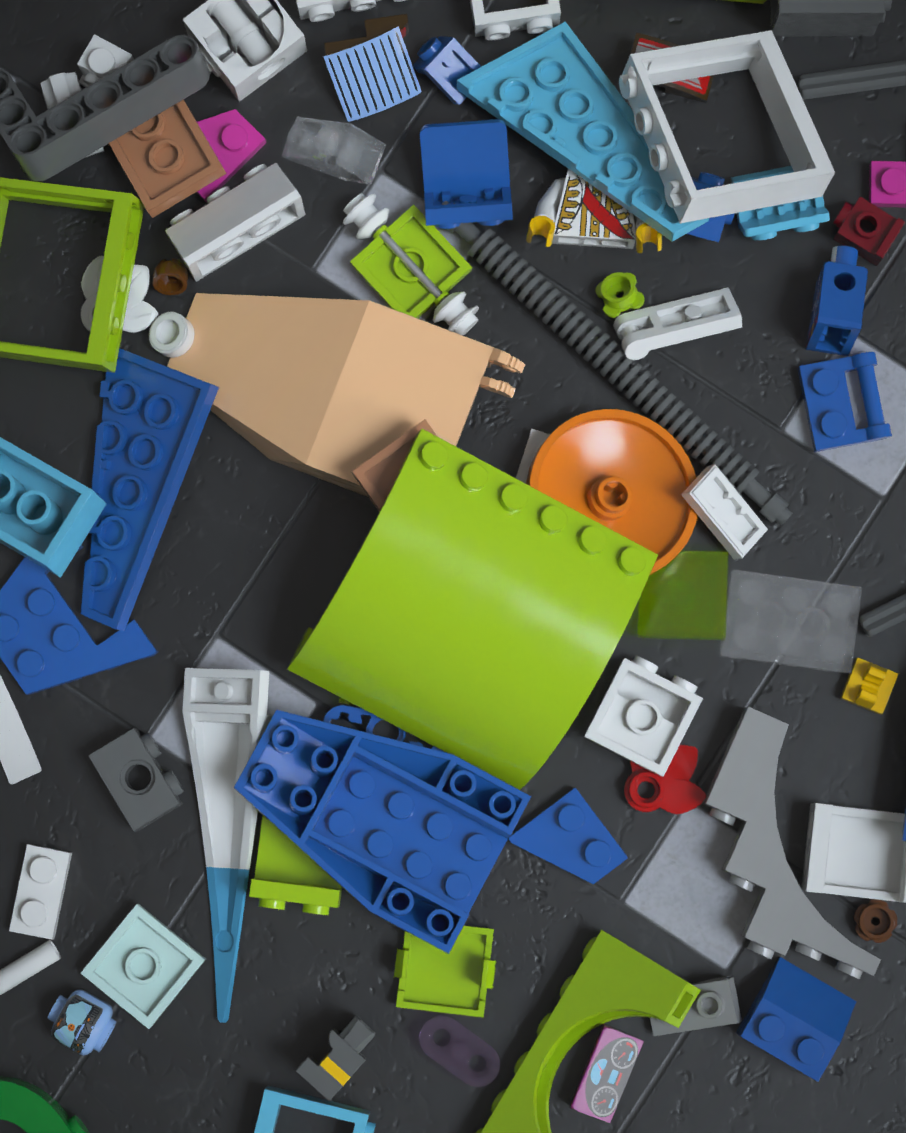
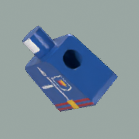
M833 247L831 262L828 261L823 264L815 286L806 350L849 356L861 331L868 269L856 266L858 250L853 247Z

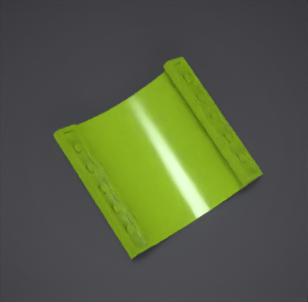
M421 428L354 561L314 629L309 627L305 631L287 670L520 790L547 761L591 694L632 616L658 554Z

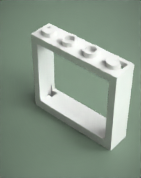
M772 30L630 54L624 71L619 78L620 91L622 96L628 99L634 113L636 130L640 135H643L649 148L651 166L655 171L659 172L664 184L666 202L671 208H674L680 224L823 196L835 171ZM749 69L794 172L696 190L653 85Z

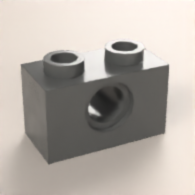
M135 728L88 756L132 830L140 831L181 806L183 803L178 795L183 793L184 789L171 769L164 773L156 759L162 753L151 734L147 732L142 735L139 729ZM144 765L151 773V781L145 789L138 791L130 785L129 773L134 767Z

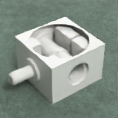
M208 0L182 19L188 36L196 41L209 71H212L216 77L220 76L239 102L307 52L304 34L277 0Z

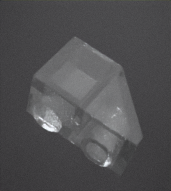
M296 117L294 125L288 133L282 157L344 181L372 184L386 144L351 123Z

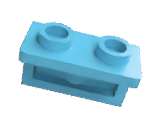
M792 166L731 177V182L733 184L792 173L794 171ZM823 196L736 213L739 229L745 237H751L752 240L771 239L777 236V231L792 228L795 232L812 231L819 228V223L830 221L829 211L824 206Z

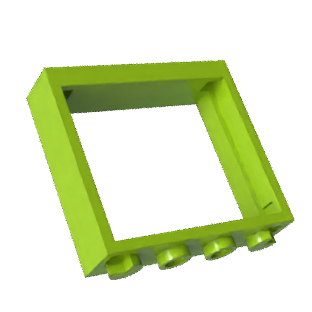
M0 177V248L9 200L111 212L87 353L0 341V357L115 373L144 212L142 201L132 193Z

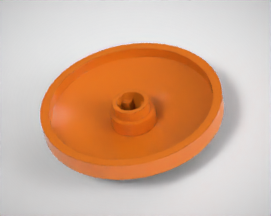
M601 409L582 413L569 419L555 429L542 443L528 471L527 485L658 554L650 575L662 569L682 551L690 539L698 515L681 495L696 479V474L689 457L678 441L667 430L649 418L637 413L618 409Z

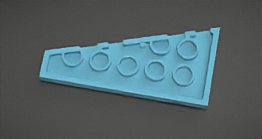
M566 22L457 80L456 90L496 118L504 121L507 126L673 242L709 221V218L680 224L674 208H671L666 202L664 184L659 172L655 171L651 166L649 148L643 135H640L636 130L633 110Z

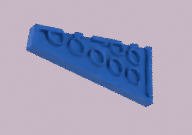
M120 348L115 373L106 372L105 381H101L100 397L104 398L102 423L97 426L92 490L107 504L89 531L92 534L90 559L85 562L81 615L116 630L125 631L219 387Z

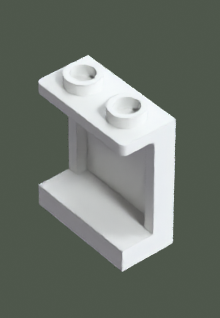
M810 803L801 890L906 903V842L901 840L905 814Z

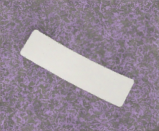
M0 675V761L9 783L15 784L41 772V766Z

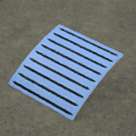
M399 27L354 47L324 56L348 122L386 110L422 92Z

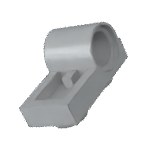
M721 977L692 984L701 991L679 1028L667 1022L650 1018L653 1036L741 1022L742 1018L734 977Z

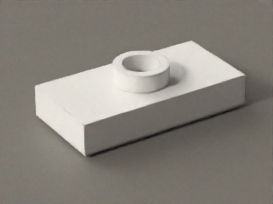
M715 464L707 466L681 494L734 560L743 558L768 530Z

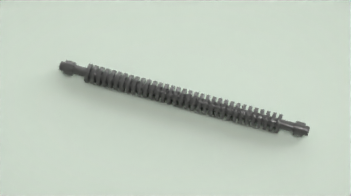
M445 201L442 205H447L449 202ZM471 222L460 223L458 227L447 229L451 234L456 231L472 246L468 252L470 257L474 258L480 253L476 259L480 266L488 260L484 267L488 273L497 268L492 275L496 280L505 276L501 281L502 286L506 288L513 283L509 289L512 295L521 290L517 297L521 303L529 297L530 299L525 306L531 310L537 305L538 307L535 309L534 315L539 318L542 314L546 313L542 319L545 325L554 320L550 327L554 333L562 327L563 329L558 335L562 340L571 335L566 344L573 347L578 342L579 345L575 349L576 353L580 355L587 350L583 357L587 363L595 357L596 359L591 365L595 370L603 364L604 367L600 371L603 377L607 376L610 372L613 373L608 382L613 385L619 379L621 382L616 387L619 392L628 387L629 390L624 395L628 400L636 394L637 398L633 401L636 407L645 402L646 404L641 411L646 415L652 409L654 412L649 417L650 420L655 422L661 417L662 420L659 422V425L665 428L669 424L671 427L667 431L671 435L677 431L679 435L675 439L679 444L684 439L688 441L683 446V449L688 452L694 447L695 451L691 454L693 459L696 460L702 454L704 457L699 462L702 467L709 461L712 465L715 464L724 476L729 479L728 481L732 485L735 484L737 486L736 490L739 494L743 491L762 508L759 512L769 522L773 523L776 521L782 526L793 514L787 508L789 503L778 493L773 496L754 479L760 473L759 470L755 468L750 474L746 471L752 465L748 460L740 466L738 462L743 458L740 453L732 459L730 455L735 449L731 445L725 451L721 449L727 441L721 438L715 443L713 440L717 437L718 433L714 430L707 436L705 432L710 426L706 422L698 428L697 425L702 420L698 415L690 421L688 418L693 413L690 408L681 413L680 410L684 407L685 403L680 400L674 406L672 402L677 396L673 393L665 398L664 395L668 391L665 385L657 391L655 388L660 383L657 378L648 383L647 380L652 375L648 370L639 375L644 366L638 363L632 368L631 365L635 360L627 358L624 361L622 359L625 356L623 348L615 353L614 351L619 345L615 340L607 346L606 343L610 339L607 333H604L600 338L597 337L601 333L602 328L597 325L590 330L594 323L591 318L582 323L581 321L586 316L582 310L574 316L573 313L577 309L574 303L565 308L569 299L564 295L557 300L561 294L560 290L555 288L549 293L553 286L549 280L541 286L540 284L545 278L541 273L532 278L536 269L530 266L524 270L528 261L522 258L516 263L520 256L516 251H513L508 256L512 249L508 243L499 248L503 243V239L500 236L491 241L495 235L491 228L483 233Z

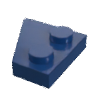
M576 787L508 838L512 844L591 884H595L628 859L627 855Z

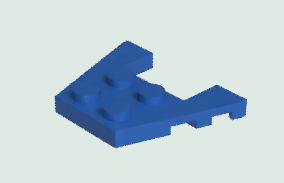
M24 557L0 590V658L27 695L82 679V677L98 672L111 670L130 662L146 659L158 653L136 620L127 624L125 631L119 630L97 645L47 575L50 571Z

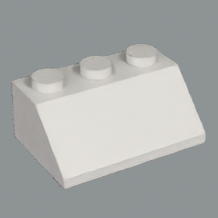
M277 163L268 168L265 164L253 168L243 177L245 182L232 190L228 186L217 190L207 198L209 204L196 212H193L192 209L185 210L170 221L172 226L166 229L165 232L196 282L306 215L300 194Z

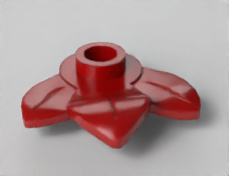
M679 745L664 777L630 761L632 774L627 778L624 786V795L629 805L641 812H651L661 808L676 815L686 813L698 807L706 799V794L700 787L689 781L696 768L698 749L693 746ZM642 782H649L654 788V794L649 799H644L638 794V786Z

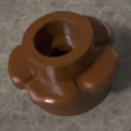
M873 899L867 905L861 904L855 911L854 920L857 922L855 930L859 937L865 941L871 939L875 943L885 942L892 936L893 929L897 927V915L894 910L888 908V904L885 901ZM873 917L879 919V924L876 926L871 923Z

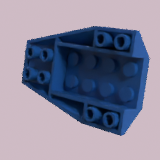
M280 710L275 711L234 786V789L369 912L447 954L450 953L474 902L531 798L530 795L453 754Z

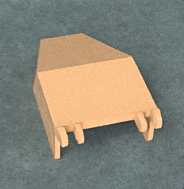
M208 293L195 294L186 317L194 328L195 335L192 346L185 354L170 358L167 365L169 368L218 386L219 389L211 411L270 460L367 497L368 495L351 473L354 469L424 419H426L439 438L457 446L479 387L511 398L516 390L507 382L485 377L486 368H490L491 364H494L509 372L522 373L525 366L522 361L500 349L370 300Z

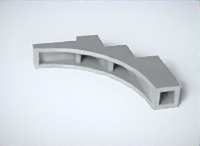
M748 706L742 712L706 794V799L703 801L704 805L712 808L709 816L731 826L734 825L736 819L742 821L721 870L731 874L728 880L729 883L749 892H753L755 885L761 887L741 933L742 937L750 940L747 949L772 959L774 952L786 955L792 940L798 942L795 951L817 961L820 960L822 953L838 960L835 969L857 979H860L863 972L874 976L881 959L851 943L824 920L802 892L786 860L777 828L774 790L778 757L789 724Z

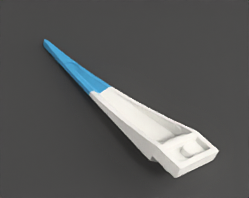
M185 668L182 713L197 793L207 870L214 950L217 1018L220 1023H226L230 1013L258 810L234 789V786L271 720V716L267 715L269 671Z

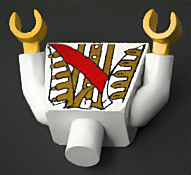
M570 169L567 171L566 178L554 180L538 202L534 218L529 223L526 241L531 243L534 235L544 236L547 239L545 247H550L552 244L633 249L636 240L637 253H643V244L646 242L656 244L657 251L662 250L661 233Z

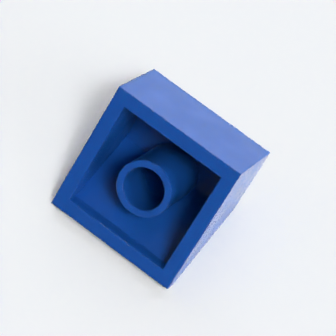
M779 956L736 1033L819 1082L841 1043L857 1001Z

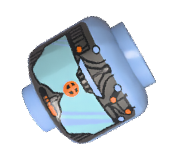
M82 989L72 992L68 999L60 995L47 1019L54 1022L51 1029L52 1038L83 1056L88 1055L93 1050L100 1052L117 1022L111 1018L113 1009L110 1004Z

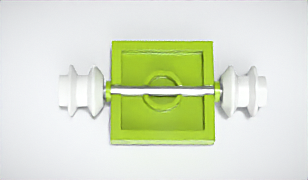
M361 193L351 200L343 210L347 214L343 224L347 225L354 222L359 227L356 235L357 239L373 236L374 240L350 261V265L391 309L419 319L435 304L437 307L434 312L433 322L436 323L444 320L449 325V331L462 336L465 335L478 322L479 319L475 314L479 307L468 308L463 303L466 296L464 291L455 292L450 295L448 292L472 271L469 263L434 225L426 226L425 216L414 204L387 227L385 224L388 219L389 209H376L373 205L376 198L375 194L365 197Z

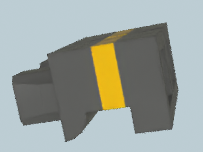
M356 1015L341 1033L333 1027L329 1035V1043L332 1049L321 1062L309 1054L299 1065L296 1072L330 1101L366 1061V1056L361 1051L373 1039L376 1033Z

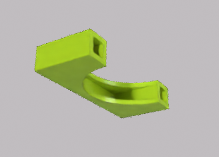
M601 930L599 935L592 938L586 945L582 955L583 962L575 975H571L564 982L560 990L561 999L553 1012L547 1014L539 1024L536 1041L530 1051L525 1052L517 1061L514 1068V1078L508 1088L497 1095L492 1104V1115L484 1128H480L476 1133H552L549 1121V1098L552 1083L563 1058L581 1037L603 1023L624 1017H649L667 1022L679 1028L701 990Z

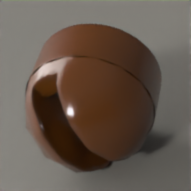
M172 258V261L161 260L156 265L153 273V287L165 295H178L186 290L188 272L184 263L178 258Z

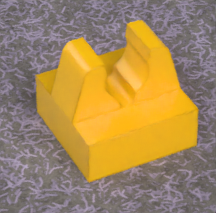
M855 658L840 699L882 715L898 673L866 660Z

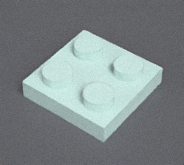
M136 904L81 974L150 1029L204 963L206 958L140 904Z

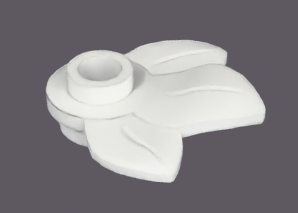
M104 256L95 258L88 265L81 281V287L86 297V301L81 308V320L89 332L92 326ZM134 265L123 331L137 333L145 330L159 315L153 306L143 301L150 282L147 266Z

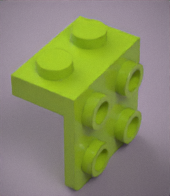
M263 815L255 878L251 879L249 897L259 898L258 907L285 910V903L287 901L302 903V912L329 915L330 907L339 908L342 886Z

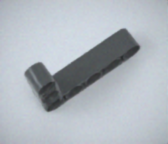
M177 35L36 117L10 74L0 69V136L25 176L33 181H44L199 91L207 84L210 71L196 41L187 35Z

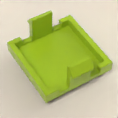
M464 925L449 954L405 931L403 950L397 949L394 977L399 978L396 1007L484 1018L487 988L493 989L496 961L490 960L494 929Z

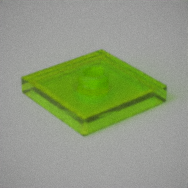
M681 551L666 566L650 575L639 598L638 638L726 640L728 552Z

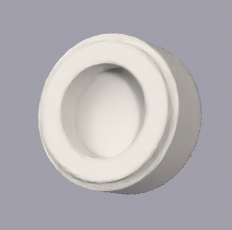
M166 312L158 316L152 323L149 330V341L152 347L162 355L170 358L179 357L185 354L192 346L195 335L194 328L191 322L176 312Z

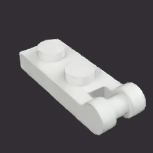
M728 287L621 314L615 319L613 326L618 338L622 340L621 345L626 357L631 360H639L644 358L653 349L742 328V317Z

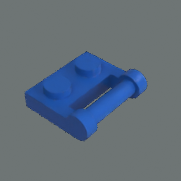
M875 352L860 353L850 357L802 365L797 368L814 453L892 437L890 424H885L874 366L878 365ZM857 371L868 423L867 428L856 430L845 376L846 372Z

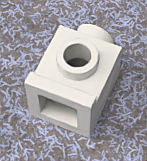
M94 34L77 63L83 74L79 83L86 88L131 62L134 58L132 54Z

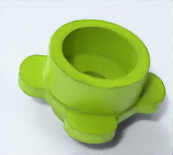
M628 272L613 273L596 286L597 296L604 301L603 311L606 316L615 318L623 311L630 308L639 309L643 306L645 298L642 293L637 291L635 286L637 279L634 274ZM624 293L623 297H616L617 294Z

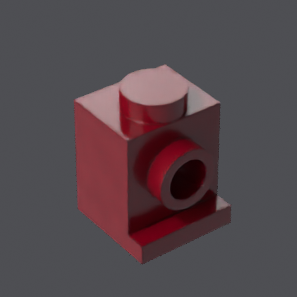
M859 197L854 206L846 202L833 224L840 229L833 240L843 246L857 249L859 256L878 266L902 229L905 221L899 217L897 219L864 198ZM865 219L875 226L874 231L870 233L864 232L860 228V221Z

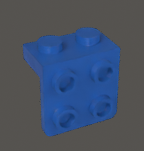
M495 119L424 125L420 129L426 226L435 225L441 229H451L458 227L460 223L478 222L481 225L494 226L501 224L504 220H513L507 128L505 122ZM445 201L449 202L447 205H442Z

